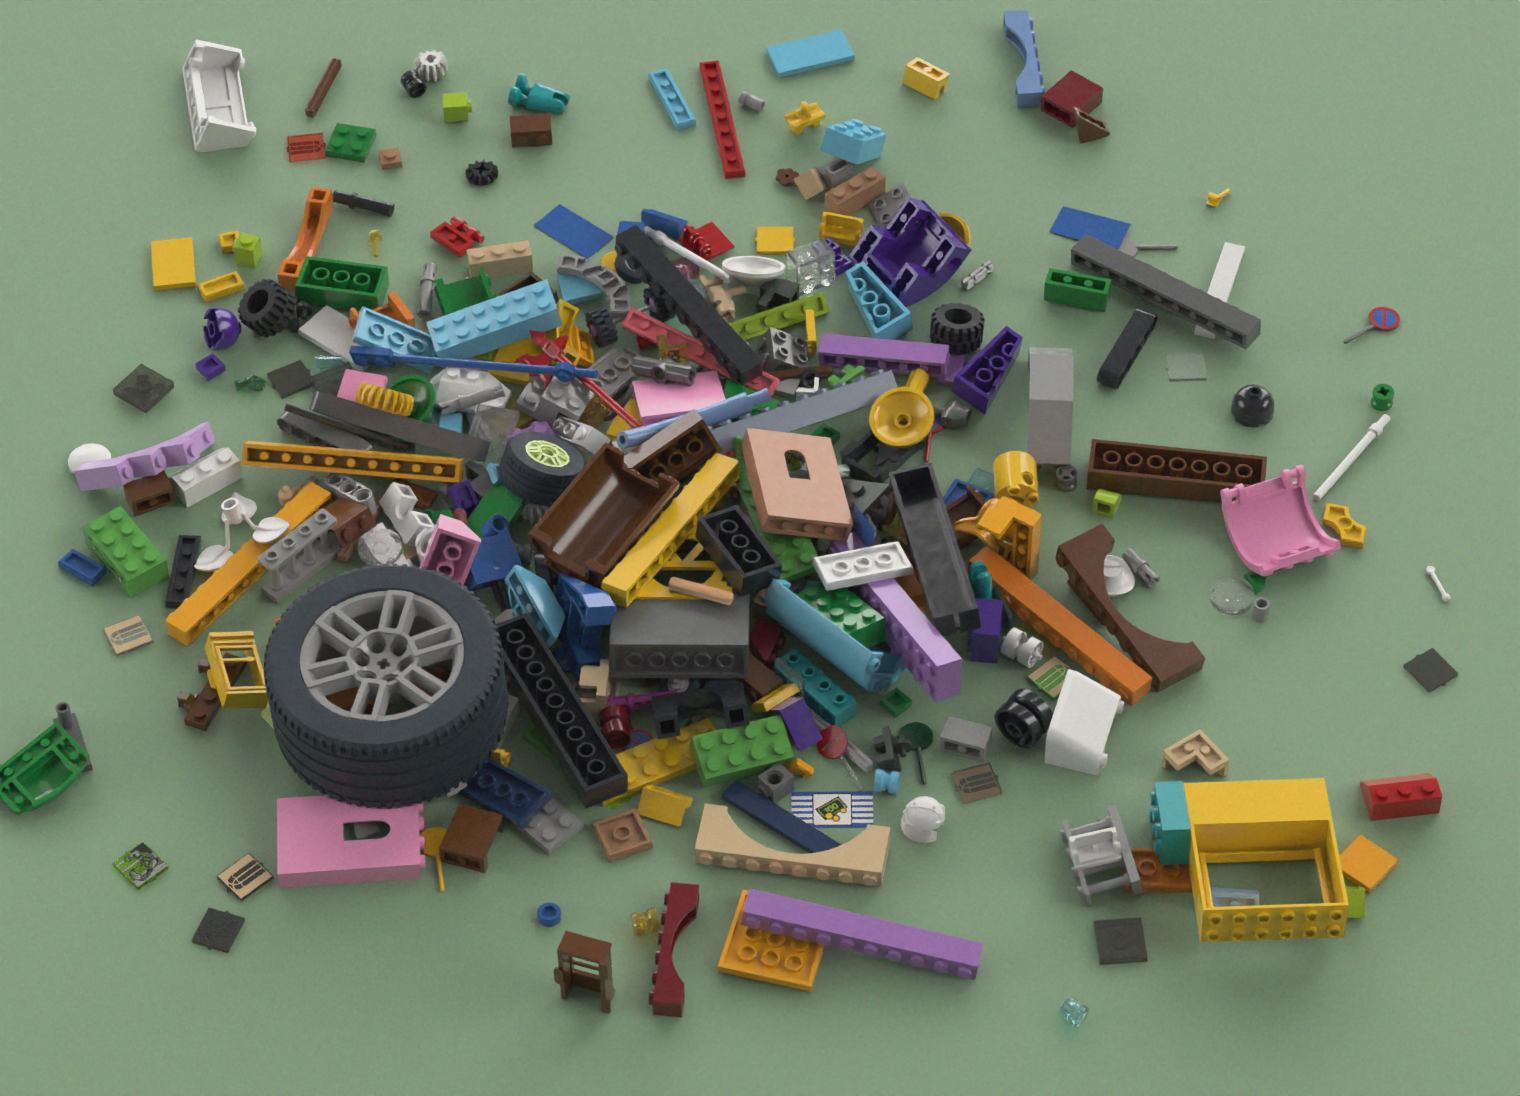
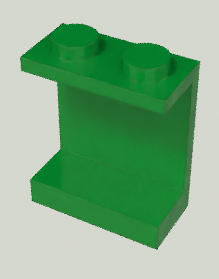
M483 267L478 268V276L445 285L442 278L434 280V292L443 316L496 297L495 292L491 293L489 287L491 286V280L489 275L484 273Z

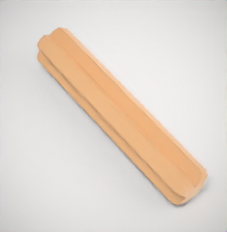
M671 577L669 581V589L672 591L725 605H731L734 599L732 592L676 577Z

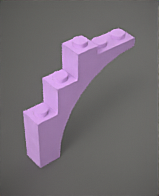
M209 422L201 423L177 437L152 447L115 458L85 463L74 471L80 491L123 486L134 478L157 475L167 467L189 465L200 457V452L215 443L214 434Z

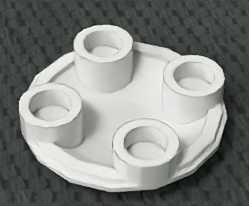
M91 443L79 446L70 453L68 458L69 471L74 473L76 469L85 463L110 459L111 454L107 448L99 444Z

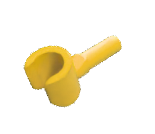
M1226 189L1218 195L1210 192L1207 195L1209 200L1206 204L1218 207L1221 199L1231 193V190Z

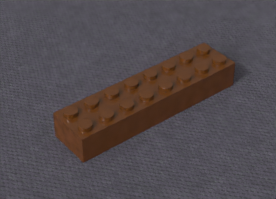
M1092 439L1087 489L1098 490L1100 488L1113 492L1222 503L1220 490L1225 488L1230 490L1235 485L1241 483L1244 487H1248L1265 481L1267 457Z

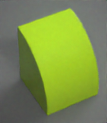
M1099 488L1094 497L1093 513L1114 519L1121 503L1122 495Z
M1345 886L1349 904L1347 918H1365V889L1363 887Z

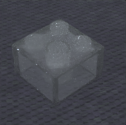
M823 237L786 251V280L799 284V296L835 282V253Z

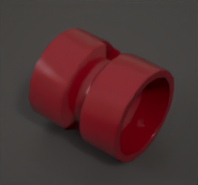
M611 705L602 709L599 713L601 733L611 749H620L627 746L631 741L628 710L619 705Z

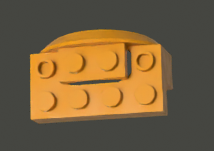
M1003 496L999 502L988 507L976 528L993 534L997 544L995 548L991 549L1032 581L1038 573L1042 514Z

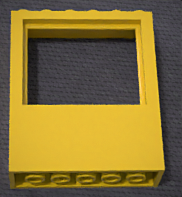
M1324 778L1183 783L1191 826L1188 867L1200 942L1338 938L1345 936L1349 904ZM1316 860L1323 903L1213 906L1207 863Z

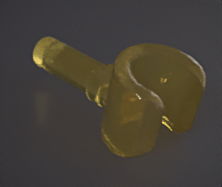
M379 229L369 231V242L372 244L374 257L379 256L377 242L382 240Z

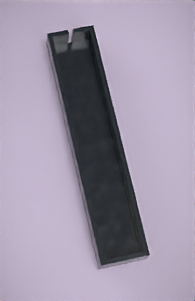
M932 463L888 472L890 485L893 489L892 495L932 624L943 637L957 634L956 630H960L962 633L981 628L978 606Z

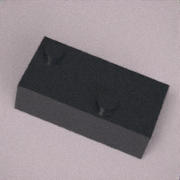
M738 505L698 518L695 537L740 597L768 588L773 579H780L782 563Z

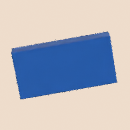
M73 548L58 562L59 568L92 587L107 573L106 567Z

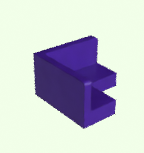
M789 697L765 712L781 715L798 751H802L822 739L804 698Z

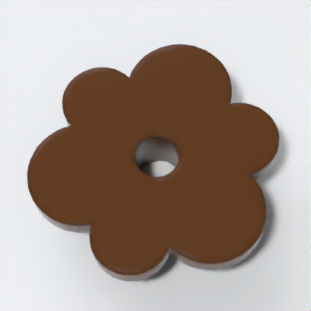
M787 168L786 170L779 169L775 178L777 181H780L781 185L787 186L795 184L794 178L798 177L799 173L793 171L792 168Z

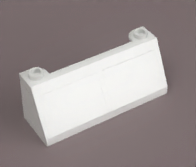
M196 40L182 68L195 151L209 152L248 146L251 139L256 135L254 123L248 122L247 124L239 71L244 68L245 64L241 49Z

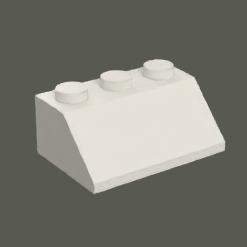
M228 447L217 449L168 476L175 495L187 508L243 478L240 460Z

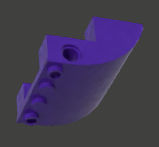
M907 197L887 228L870 225L848 258L855 266L863 261L897 299L907 307L927 298L943 286L959 269L972 249L924 200Z

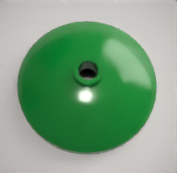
M407 375L395 380L387 387L388 389L413 396V410L406 417L422 422L427 421L435 407L436 392L433 385L426 378L419 375Z

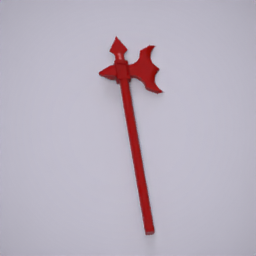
M529 330L532 344H539L544 353L539 356L525 354L518 357L514 362L550 366V363L554 360L555 362H568L574 365L564 356L565 353L563 352L569 336L566 334L554 339L552 342L550 339L548 341L545 339V332ZM529 373V377L535 376L543 380L544 391L553 378L552 375ZM576 377L633 429L643 426L590 378Z

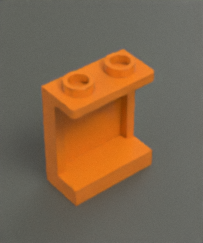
M396 292L388 294V304L372 309L415 328V317ZM355 308L350 309V317L348 318L352 329L356 328L359 316Z

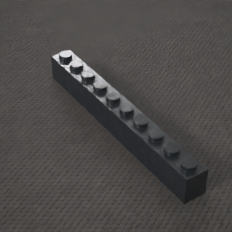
M637 225L616 235V253L620 257L622 256L627 261L629 267L640 275L641 280L652 288L655 296L660 297L665 302L668 310L673 311L677 315L680 323L685 324L689 328L692 336L701 341L705 350L713 354L718 364L724 366L733 380H736L743 386L762 375L763 360Z

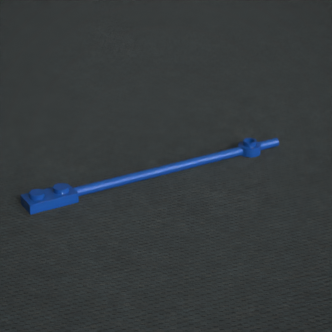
M352 345L349 351L354 364L363 367L395 368L396 363L547 374L555 375L561 382L573 381L575 377L597 378L598 371L595 369L576 368L568 362H559L556 366L401 355L394 354L391 348Z

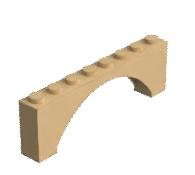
M705 804L695 844V863L882 887L890 846V827L867 824L866 829L862 833L836 848L808 854L786 853L765 847L748 837L728 814V806Z

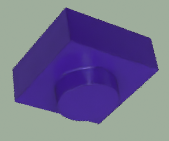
M213 353L195 363L196 370L208 381L226 371L225 365Z

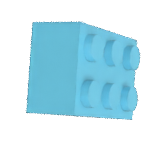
M857 119L843 121V123H836L826 128L820 151L853 164H860L881 157L887 134L881 132V129L878 127L865 126L862 121Z

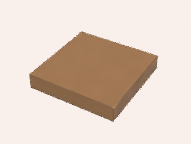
M636 808L592 823V828L609 863L653 848V842Z

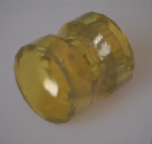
M654 907L646 909L643 913L637 911L630 914L636 936L644 935L646 931L655 932L660 930L658 915Z

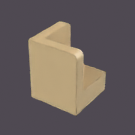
M817 166L794 178L805 200L828 188Z

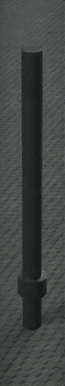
M286 403L284 411L382 443V446L387 448L394 447L408 452L410 447L409 443L395 439L394 436L383 435L290 403Z

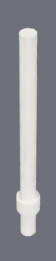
M645 226V234L651 237L655 243L668 247L725 282H732V275L667 238V235L663 232L655 231L649 226Z
M1384 414L1377 423H1373L1368 428V433L1313 494L1314 500L1320 501L1372 440L1381 435L1383 428L1390 421V417L1387 414Z

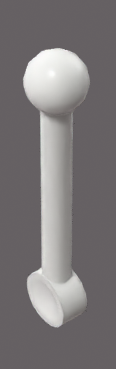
M1428 566L1426 573L1433 578L1442 594V600L1448 602L1451 597L1445 592L1435 575V567Z

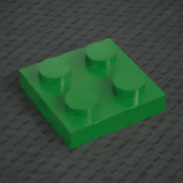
M337 123L325 149V155L327 157L365 163L376 137V129Z

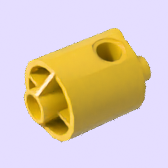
M1010 451L998 456L993 462L995 498L1000 500L1004 496L1015 500L1027 508H1033L1039 501L1037 466L1034 457L1021 451Z

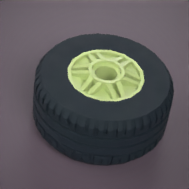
M523 432L512 437L507 442L498 467V473L504 486L514 495L530 503L551 507L586 465L580 452L563 439L541 432Z

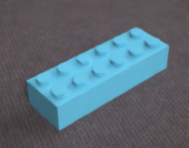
M547 279L426 322L437 357L466 360L531 337L529 330L545 332L563 325Z

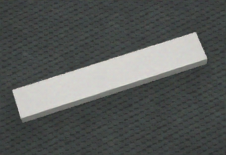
M1224 243L1207 294L1219 298L1226 303L1228 302L1245 252V246ZM1196 325L1194 335L1215 339V334Z

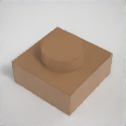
M399 147L379 150L382 170L402 167Z

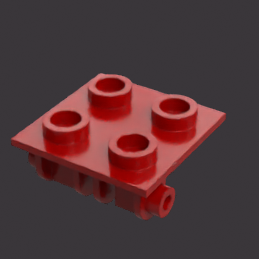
M713 222L695 230L692 225H685L682 228L683 235L677 238L686 249L706 261L735 248Z

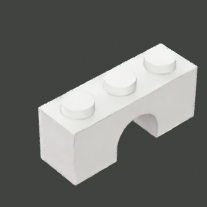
M392 482L379 503L384 509V513L393 523L394 529L400 534L402 542L407 546H415L419 533L425 528L427 530L434 528V524L428 514L412 511L418 499L410 486Z

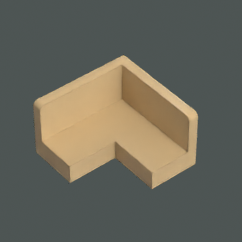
M1201 729L1163 750L1162 766L1164 769L1173 766L1178 771L1196 760L1209 775L1218 772L1222 777L1227 776L1229 759Z

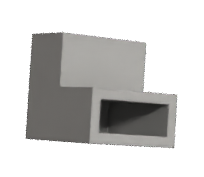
M837 158L818 168L829 190L853 178V163Z

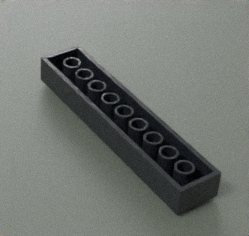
M524 613L496 624L501 640L505 677L585 808L628 792V774L528 614Z

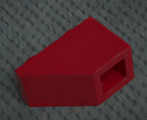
M756 620L749 636L750 652L769 669H771V666H774V662L778 659V650H782L785 644L783 626Z

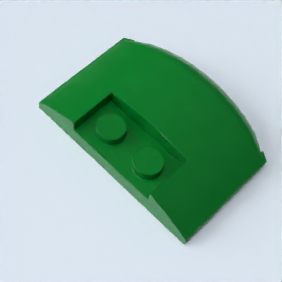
M56 721L0 766V798L16 815L39 809L62 795L76 781L90 756Z

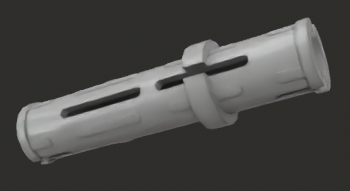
M428 262L427 265L424 264L423 276L420 279L421 292L417 315L423 319L431 316L434 280H436L437 270L436 264Z
M499 383L464 396L460 394L457 395L458 398L440 402L441 409L449 406V408L442 410L443 416L459 410L463 412L468 407L504 397V390L495 393V391L503 389L502 384Z

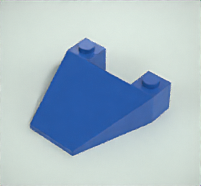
M559 573L556 600L566 616L560 634L570 669L578 682L580 681L581 668L584 665L600 666V660L606 659L599 649L602 626L612 624L613 615L616 614V604L612 601L608 592L565 573Z

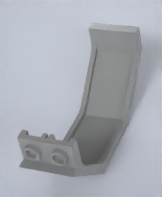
M1029 347L1027 453L1034 457L1037 472H1056V469L1061 465H1071L1074 360L1072 348Z

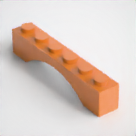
M311 187L306 200L303 221L297 241L290 255L283 259L278 271L279 285L288 291L294 290L295 294V285L305 257H315L334 208L332 189Z

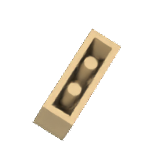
M529 240L467 250L470 277L478 276V268L482 267L484 273L488 274L490 279L533 272Z

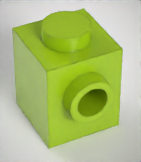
M466 92L442 94L444 122L469 121L468 112H472L471 100H467Z
M245 233L240 234L232 245L236 265L254 269L257 267L263 255L261 237Z

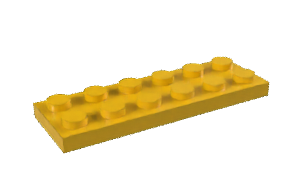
M705 718L695 724L680 728L681 736L663 739L655 738L615 754L628 774V792L601 802L602 805H608L640 792L644 786H655L696 769L689 745L692 736L716 731L710 719Z

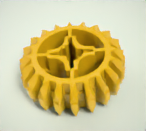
M366 382L360 383L356 391L355 400L359 404L405 417L409 416L411 410H413L414 398L411 395Z

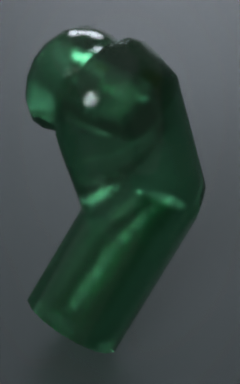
M250 375L234 381V385L237 391L245 388L262 391L266 386V382L261 377Z

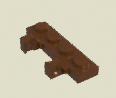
M225 653L223 658H242L229 653ZM201 658L198 663L199 673H207L208 669H211L208 659ZM224 662L231 687L235 685L247 662ZM209 680L200 694L196 693L193 696L191 693L183 694L181 691L177 697L178 706L185 708V711L188 712L184 718L185 725L203 731L207 730L222 706L217 689L211 688Z

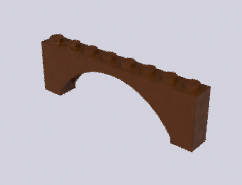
M1100 524L1059 545L1055 556L1056 562L1060 568L1066 571L1071 583L1079 588L1083 599L1091 604L1096 616L1101 618L1106 624L1108 632L1119 641L1121 649L1128 653L1132 658V662L1152 677L1151 687L1153 686L1158 693L1202 670L1205 657L1193 641L1180 643L1152 636L1132 625L1116 609L1107 593L1103 572L1105 558L1108 553L1112 552L1115 539L1105 526Z

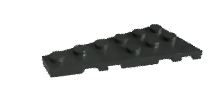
M841 478L852 522L855 503L862 514L865 515L870 509L875 510L878 507V501L884 494L889 495L893 491L890 484ZM809 537L818 557L828 555L830 539ZM812 574L804 576L806 581Z

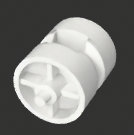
M1015 627L1006 636L1002 637L1004 641L1001 646V653L1011 659L1017 657V662L1028 668H1031L1038 659H1042L1041 653L1044 644L1035 637L1030 636L1027 638V633Z

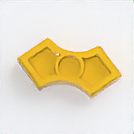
M1326 503L1322 524L1333 528L1338 533L1341 540L1340 545L1362 549L1367 527L1356 523L1351 518L1349 507Z

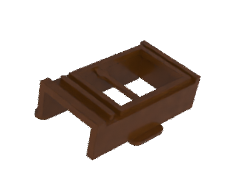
M565 931L557 949L559 967H555L553 970L554 981L560 984L561 999L566 1000L572 985L600 992L602 1012L606 1014L611 1012V1000L615 993L611 962L612 943ZM573 957L597 963L599 965L597 967L590 964L573 960ZM574 965L599 971V975L574 969Z

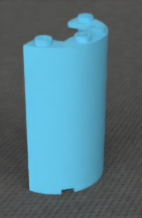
M772 580L765 598V603L768 605V608L765 610L767 615L868 692L887 691L905 672H909L908 668L903 666L902 661L892 651L887 653L875 645L867 649L790 591L791 584L786 580ZM808 581L802 591H804L807 588H811L815 585H818L821 582Z

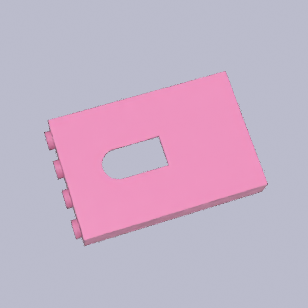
M328 795L278 798L277 875L279 887L290 888L422 878L421 869H426L425 854L421 855V850H425L424 835L420 836V831H424V817H419V812H424L423 801L421 804L413 803L412 806L402 805L400 808L392 806V808L388 809L387 807L377 809L374 806L366 808L364 805L358 807L353 803L349 805L345 801L339 802L336 798L331 799ZM383 821L390 826V832L384 838L344 841V823Z

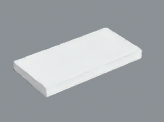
M326 305L298 329L299 335L358 371L363 372L369 367L354 364L349 353L351 345H362L352 342L355 329L350 327L348 318Z
M898 541L813 558V566L827 591L913 574V567Z

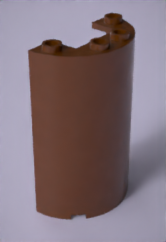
M605 442L529 532L530 542L536 553L541 552L546 558L544 563L558 575L559 573H565L590 585L595 584V586H598L677 492L680 482L663 473L659 474V484L655 480L640 475L638 471L624 466V452L618 447L611 446Z

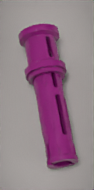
M676 689L640 695L628 692L627 695L613 697V695H608L609 706H623L630 713H634L638 708L653 707L652 696L677 693L678 691Z

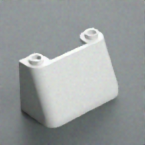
M1068 669L1048 729L1044 763L1098 776L1101 767L1105 768L1108 754L1104 752L1113 720L1118 714L1122 715L1125 701H1121V696L1078 671Z

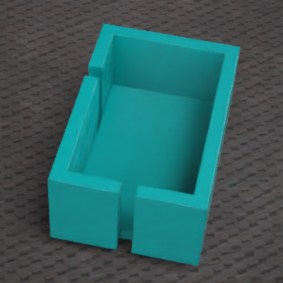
M1183 781L1154 782V792H1150V805L1153 806V809H1149V823L1154 824L1151 826L1152 839H1156L1154 841V854L1159 855L1160 865L1189 864L1191 826Z

